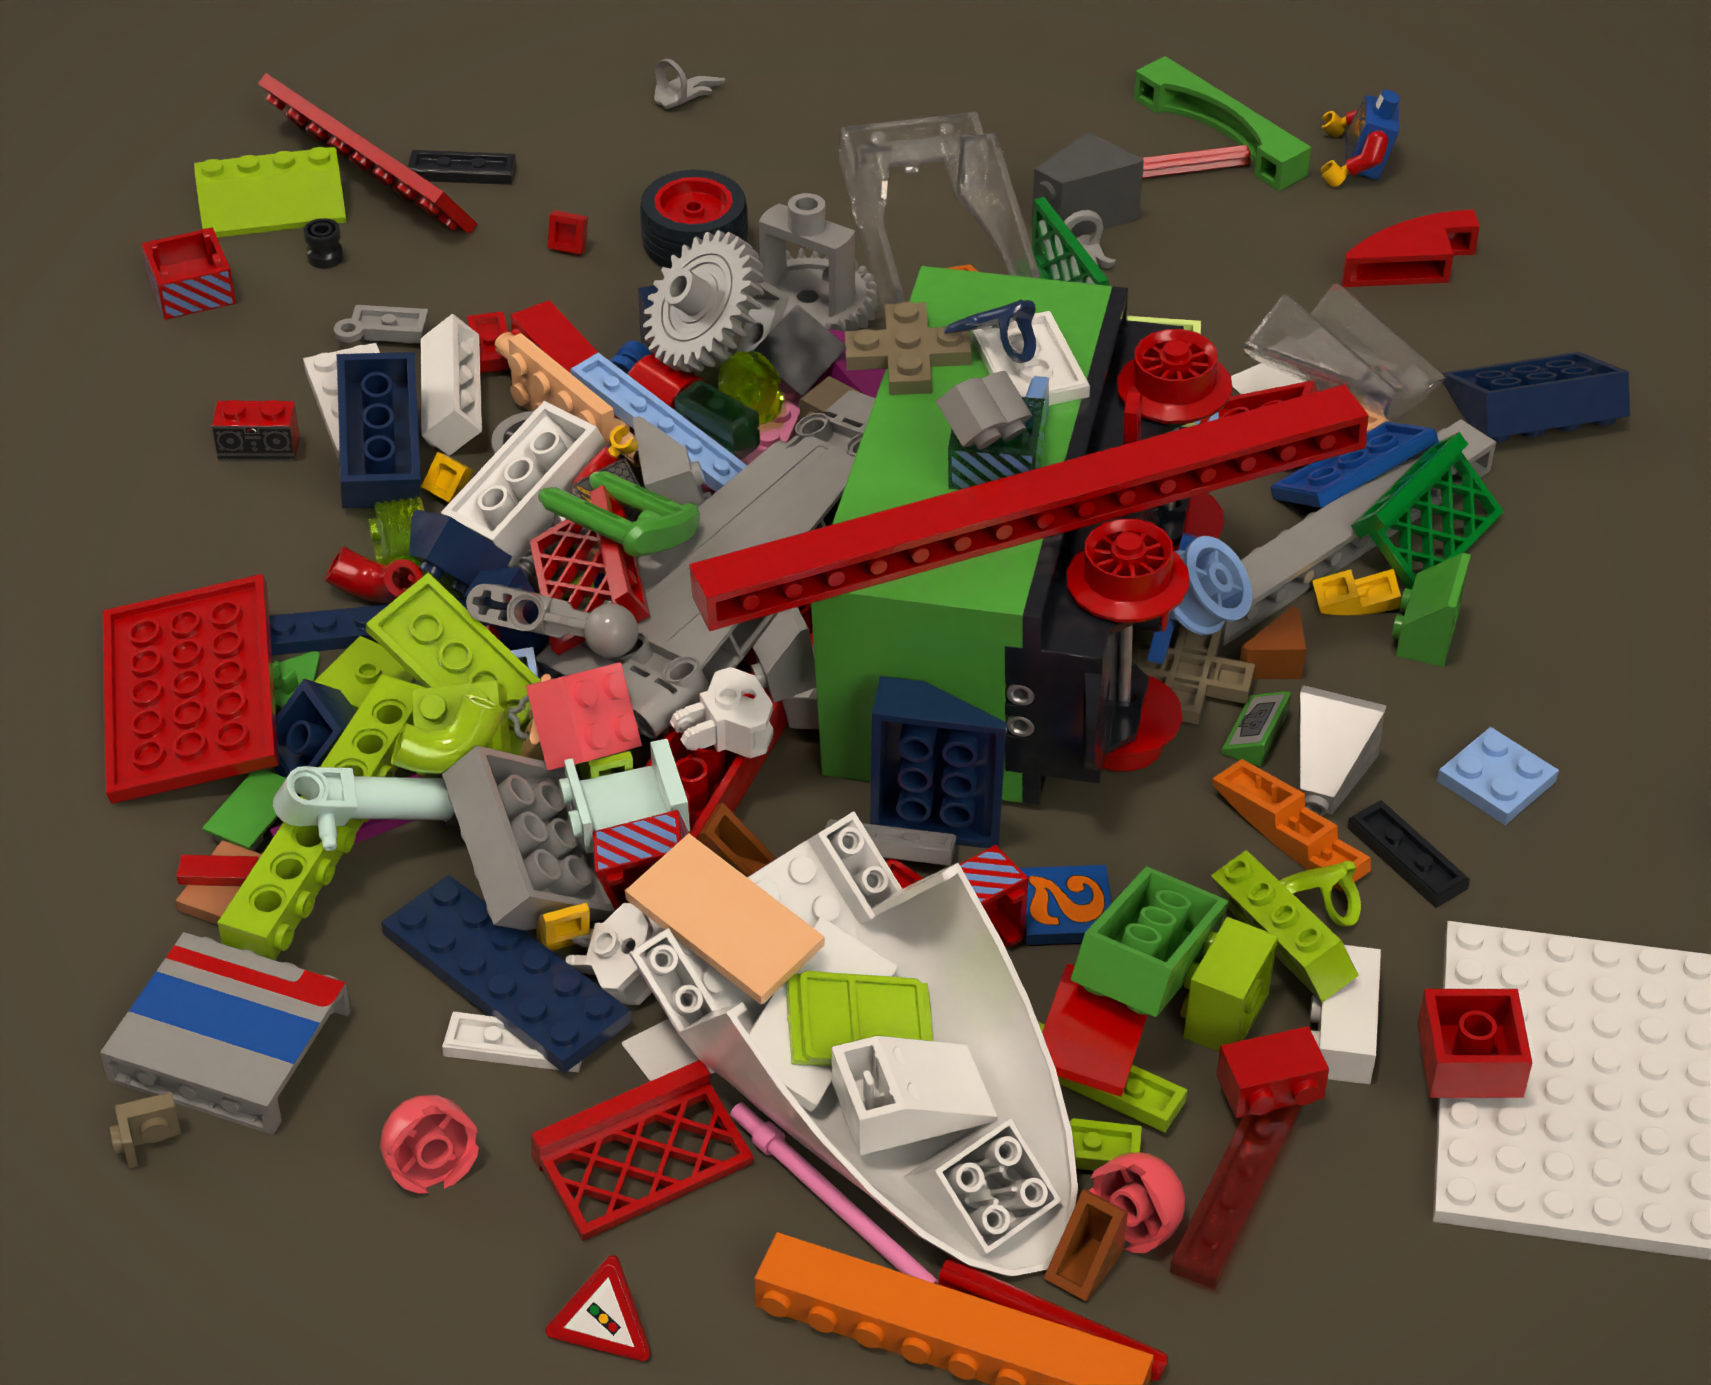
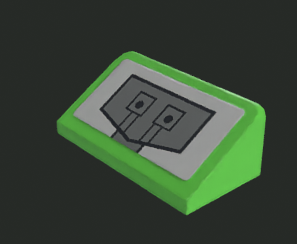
M1282 691L1250 695L1221 750V754L1238 760L1243 759L1261 767L1289 713L1292 693Z

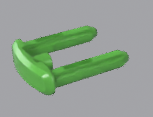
M608 471L592 473L589 477L590 485L594 490L604 485L620 504L641 513L637 521L631 522L557 487L543 488L538 494V499L546 510L622 544L624 551L634 557L661 553L683 544L696 534L700 522V512L696 504L686 503L681 505Z

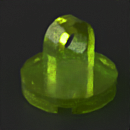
M744 350L728 356L721 364L718 374L719 390L712 397L710 407L721 418L732 415L741 423L752 427L767 424L781 413L784 402L783 392L779 393L778 383L781 382L779 374L771 362L760 353L755 351L744 352Z

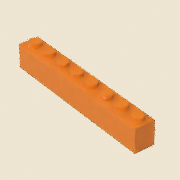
M779 1232L776 1233L754 1278L755 1307L763 1309L772 1316L788 1317L809 1324L817 1331L824 1333L833 1332L854 1339L865 1347L881 1348L902 1355L910 1362L916 1364L926 1363L950 1371L956 1377L964 1380L974 1379L989 1385L1150 1384L1154 1357L1152 1354Z

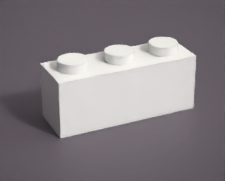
M1344 945L1359 976L1324 1002H1321L1315 995H1312L1310 1022L1318 1023L1317 1031L1311 1030L1329 1067L1328 1079L1370 1084L1377 1046L1381 949Z

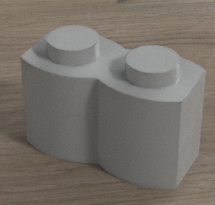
M1006 371L996 372L983 378L978 377L963 381L955 385L936 401L963 447L976 445L978 449H983L999 438H1002L1004 442L1010 441L1026 430L1024 423L1033 416Z

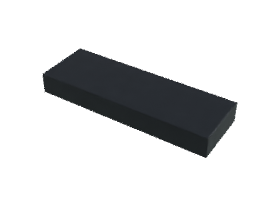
M412 150L408 168L429 182L512 185L516 168V155Z
M1382 800L1349 818L1347 828L1435 908L1468 889L1470 878Z

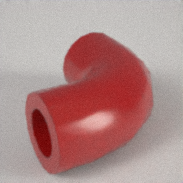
M342 546L333 559L324 581L359 599L388 605L420 580L423 574L412 561L399 559L389 565L382 564Z

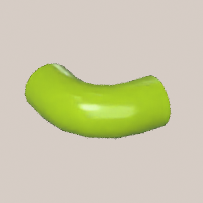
M463 695L454 720L444 729L431 731L404 723L394 746L391 764L414 772L442 774L474 747L481 746L487 748L498 729L504 709L488 700L472 695Z

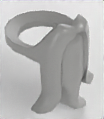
M663 59L657 63L655 69L657 80L654 94L655 104L663 106L665 110L677 107L698 96L710 95L712 90L709 87L722 85L726 79L696 76L687 80L685 73L675 61ZM666 67H672L677 72L678 78L668 82L665 74Z
M1081 210L1069 216L1064 223L1070 231L1077 223L1082 221L1095 223L1096 229L1093 235H1082L1077 240L1102 269L1113 267L1116 260L1105 257L1099 245L1103 231L1101 217L1091 210Z

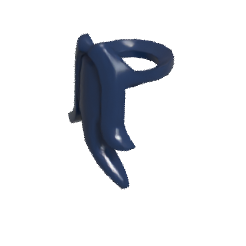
M1020 299L1011 304L970 315L953 322L945 328L944 333L972 331L990 326L992 328H1000V339L1007 355L1014 362L1024 363L1034 357L1036 350V338L1031 324L1036 311L1033 301H1023ZM1014 321L1017 322L1024 340V348L1021 354L1016 353L1012 349L1008 339V326Z

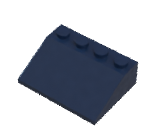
M1581 352L1441 373V381L1467 423L1496 442L1507 441L1510 439V435L1522 433L1523 436H1541L1545 434V429L1557 428L1561 431L1578 430L1581 428V424L1593 422L1595 425H1611L1616 423V418L1630 416L1629 371Z
M880 676L872 711L870 824L954 834V836H957L956 845L987 849L994 845L999 847L1007 723L925 681Z

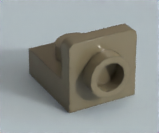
M172 1092L115 1105L118 1125L109 1126L115 1155L125 1152L129 1169L138 1167L134 1146L156 1143L169 1137L181 1135Z

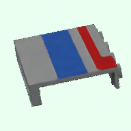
M183 932L100 1051L107 1081L151 1096L172 1092L175 1104L274 1135L282 1122L277 1098L330 1014L335 1012L348 1017L351 1012L346 982L340 981L331 975H320L298 968L289 962H278L259 956L251 950H240L218 943L209 937H198Z

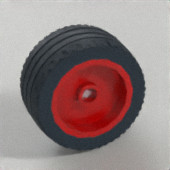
M681 170L661 176V178L653 181L645 189L641 198L640 222L644 249L653 261L671 269V256L674 254L681 258L682 246L685 244L692 248L693 238L697 236L703 240L706 232H710L713 235L716 234L717 230L725 234L730 232L747 242L748 208L744 191L731 178L708 170Z

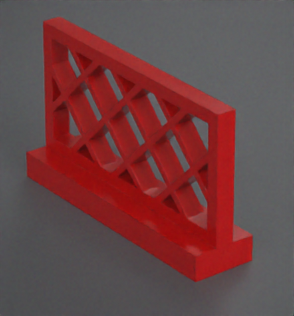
M604 485L589 492L592 504L627 519L625 509ZM568 519L530 540L540 594L560 600L564 593L572 594L568 601L573 609L576 610L584 597H590L592 599L584 612L589 613L603 605L605 600L612 601L613 604L627 608L634 615L637 623L650 616L637 559L634 556L628 555L624 551L622 544L591 530H588L586 535H581L579 533L583 526ZM560 541L552 555L545 554V548ZM573 543L580 544L572 558L565 557ZM593 546L600 547L592 562L584 561ZM559 566L566 567L557 582L551 581ZM578 570L586 571L578 585L570 584ZM599 573L606 574L598 589L590 588ZM567 634L561 639L549 636L551 648L558 656L585 641L584 637Z
M700 1060L532 1133L531 1157L538 1170L545 1172L582 1241L753 1164L754 1156L709 1082L710 1072ZM703 1100L706 1101L713 1113L709 1125L684 1118L687 1107ZM655 1121L673 1126L667 1144L641 1137L645 1126ZM717 1121H718V1123H719V1125L721 1126L722 1129H719V1128H716V1127H715L716 1124H717ZM679 1129L705 1136L699 1154L673 1146ZM711 1138L730 1143L737 1154L725 1161L705 1156ZM613 1140L631 1145L625 1163L599 1156L602 1146ZM637 1147L663 1155L657 1173L631 1166ZM669 1157L695 1164L692 1175L683 1180L664 1176L663 1173ZM570 1159L588 1164L581 1183L562 1177L556 1165ZM701 1166L707 1168L703 1171H700ZM594 1167L620 1174L614 1192L588 1185ZM629 1176L652 1183L649 1195L639 1200L620 1195L626 1177ZM659 1186L665 1187L661 1190H658ZM570 1191L577 1193L575 1200ZM584 1195L610 1203L606 1214L587 1223L579 1209ZM616 1205L621 1206V1208L615 1210Z

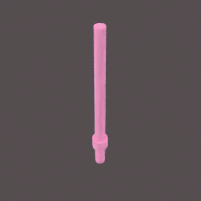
M743 1102L734 1106L730 1116L752 1136V1143L765 1155H773L899 1272L939 1285V1281L790 1146L785 1141V1134L771 1121L764 1122Z

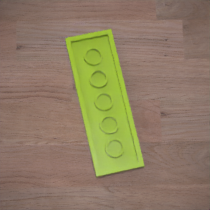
M429 572L366 623V632L423 687L430 688L498 680L507 691L509 711L510 707H517L520 700L528 696L526 686L538 683L540 680L480 621L474 619L468 610ZM530 702L525 704L520 713L514 714L519 718L520 729L523 733L531 721L528 716ZM509 719L511 754L521 756L523 740L516 736L514 723ZM575 764L577 772L579 771V764Z

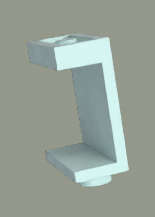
M668 739L650 742L652 766L579 781L573 758L564 760L566 778L559 779L560 793L564 805L572 804L573 811L568 812L573 838L581 836L586 854L594 852L593 831L674 810H679L688 831H690L688 801Z

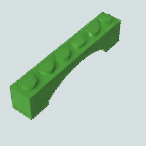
M1164 56L1136 70L1134 100L1156 114L1168 112L1194 119L1225 134L1238 145H1247L1251 152L1250 158L1255 164L1254 176L1272 188L1281 191L1308 176L1311 146L1168 57Z

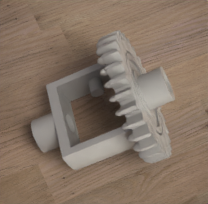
M811 193L795 195L789 199L788 206L779 203L769 208L759 220V247L763 270L759 272L765 277V282L789 296L783 318L795 305H799L826 329L844 332L859 331V327L866 329L868 327V320H874L875 311L878 310V288L874 282L873 275L868 273L866 266L859 267L855 259V230L827 221L825 200ZM786 241L813 250L811 257L807 258L804 250L800 248L797 258L793 259L790 252L786 250ZM819 253H822L826 256L823 259L819 258Z
M717 230L715 235L706 232L703 240L697 236L693 238L692 248L684 244L682 246L681 258L674 254L671 256V269L663 267L661 271L664 279L655 280L653 283L658 288L657 293L648 295L647 299L654 304L644 310V314L650 317L643 324V328L649 331L644 338L645 341L651 343L648 349L655 354L656 359L674 370H682L687 373H691L693 370L703 371L704 365L708 367H716L743 383H756L763 380L767 366L755 357L752 352L782 320L789 296L765 282V277L759 272L763 270V264L758 260V253L752 249L749 243L730 232L725 234ZM742 323H746L744 330L741 327ZM735 334L741 336L738 348L733 340ZM728 347L737 349L736 354L733 355L728 352Z

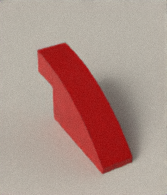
M1474 209L1447 211L1413 218L1387 227L1367 237L1345 254L1341 279L1342 287L1449 283L1453 256L1475 255L1480 225Z

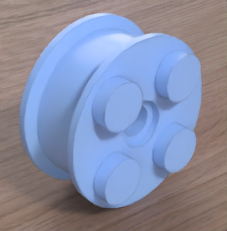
M1201 536L1193 540L1188 545L1186 551H1175L1188 567L1189 590L1182 603L1170 611L1172 619L1178 620L1184 627L1196 634L1211 635L1219 631L1225 621H1237L1248 613L1252 604L1250 579L1243 563L1228 545L1217 538Z

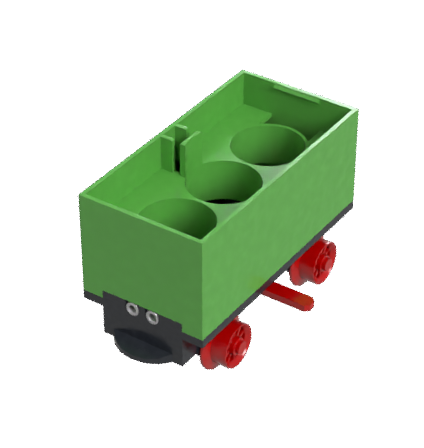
M921 266L909 302H926L928 328L948 326L970 315L1002 307L1020 299L1023 301H1033L1036 308L1035 314L1050 311L1090 385L1089 397L1049 405V412L1042 429L1044 442L1038 437L1020 434L1007 442L999 438L991 445L978 449L976 445L963 447L960 441H957V436L955 435L957 444L955 447L953 430L936 401L955 385L963 381L978 377L983 378L989 375L971 339V331L972 365L931 367L932 393L890 395L888 369H886L833 524L964 489L952 481V473L970 487L977 485L952 466L950 441L953 458L985 483L992 481L956 452L954 456L951 432L955 451L967 452L1001 479L1007 476L977 453H989L1014 474H1019L1022 472L999 454L1011 455L1029 470L1037 469L1036 460L1040 462L1041 468L1176 431L1185 424L1210 418L1226 406L1233 391L1231 375L1222 363L1218 361L1216 347L1208 338L1201 334L1184 330V326L1129 321L1128 288ZM1037 445L1043 448L1042 456L1036 453ZM948 447H949V453H950V461H951L952 472L950 471ZM1022 456H1032V464ZM1203 493L811 603L822 775L871 782L872 711L880 676L925 681L1007 723L1002 800L1039 805L1046 777L1100 784L1103 768L1112 771H1135L1148 767L1160 757L1164 746L1175 738L1182 725V703L1172 688L1157 678L1146 675L1132 661V643L1135 631L1138 629L1154 632L1162 631L1163 633L1166 630L1170 611L1182 603L1189 590L1188 567L1175 551L1179 550L1184 532L1197 535L1198 537L1210 536L1219 538L1224 529V514L1219 503L1212 495Z

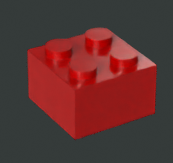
M1424 989L1417 1027L1429 1098H1524L1533 1062L1518 989Z

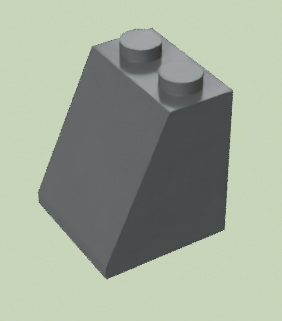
M1090 132L1085 133L1034 169L1031 227L1033 228L1034 199L1045 197L1063 222L1073 213L1081 210L1096 212L1102 219L1103 229L1135 221L1139 218L1144 159ZM1082 221L1077 223L1071 229V232L1075 237L1095 231L1096 225L1091 221Z

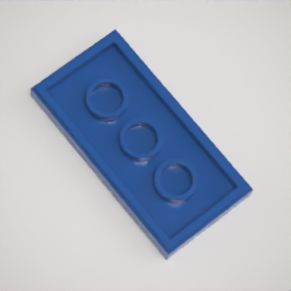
M1386 421L1367 432L1366 447L1364 449L1308 464L1272 484L1270 488L1273 498L1322 508L1438 443L1436 429Z

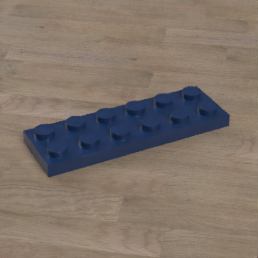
M450 875L381 922L383 935L487 1015L499 1019L504 1024V1028L530 1048L541 1053L548 1062L564 1074L632 1023L631 1010L527 932L520 929L493 925L492 919L487 912L486 902Z

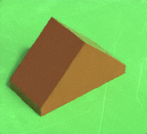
M1293 605L1242 646L1240 661L1255 664L1253 679H1302L1307 649L1300 609Z
M723 802L716 805L699 833V841L746 877L777 859Z
M1086 1189L1082 1190L1043 1279L1084 1301H1088L1123 1253L1128 1211Z

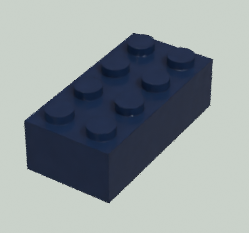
M415 352L336 354L342 508L421 506Z

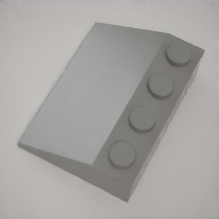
M476 746L442 774L448 791L449 801L453 805L461 829V836L466 843L474 867V874L479 881L487 904V912L492 919L493 925L520 930L536 929L537 920L541 914L581 903L588 904L590 922L606 920L615 912L595 873L594 852L586 854L581 836L575 838L572 836L568 812L573 811L572 804H563L559 788V779L566 778L565 767L547 771L545 761Z

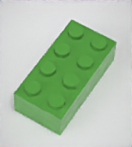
M1146 866L1085 932L1071 981L1084 986L1088 992L1094 995L1108 996L1122 1002L1135 1013L1149 1014L1157 1017L1184 984L1192 963H1201L1206 939L1211 931L1218 933L1229 900Z

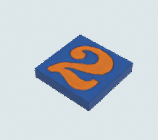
M1106 865L1019 868L1029 878L1025 922L1026 945L1082 943L1085 932L1112 904Z

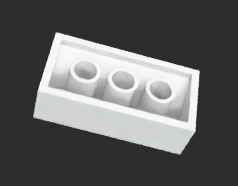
M544 401L443 509L441 514L451 516L511 555L512 559L507 567L513 568L519 562V559L526 554V551L531 549L530 540L544 533L559 516L546 510L539 501L538 494L540 490L557 487L574 495L572 491L573 480L605 446H609L596 426Z

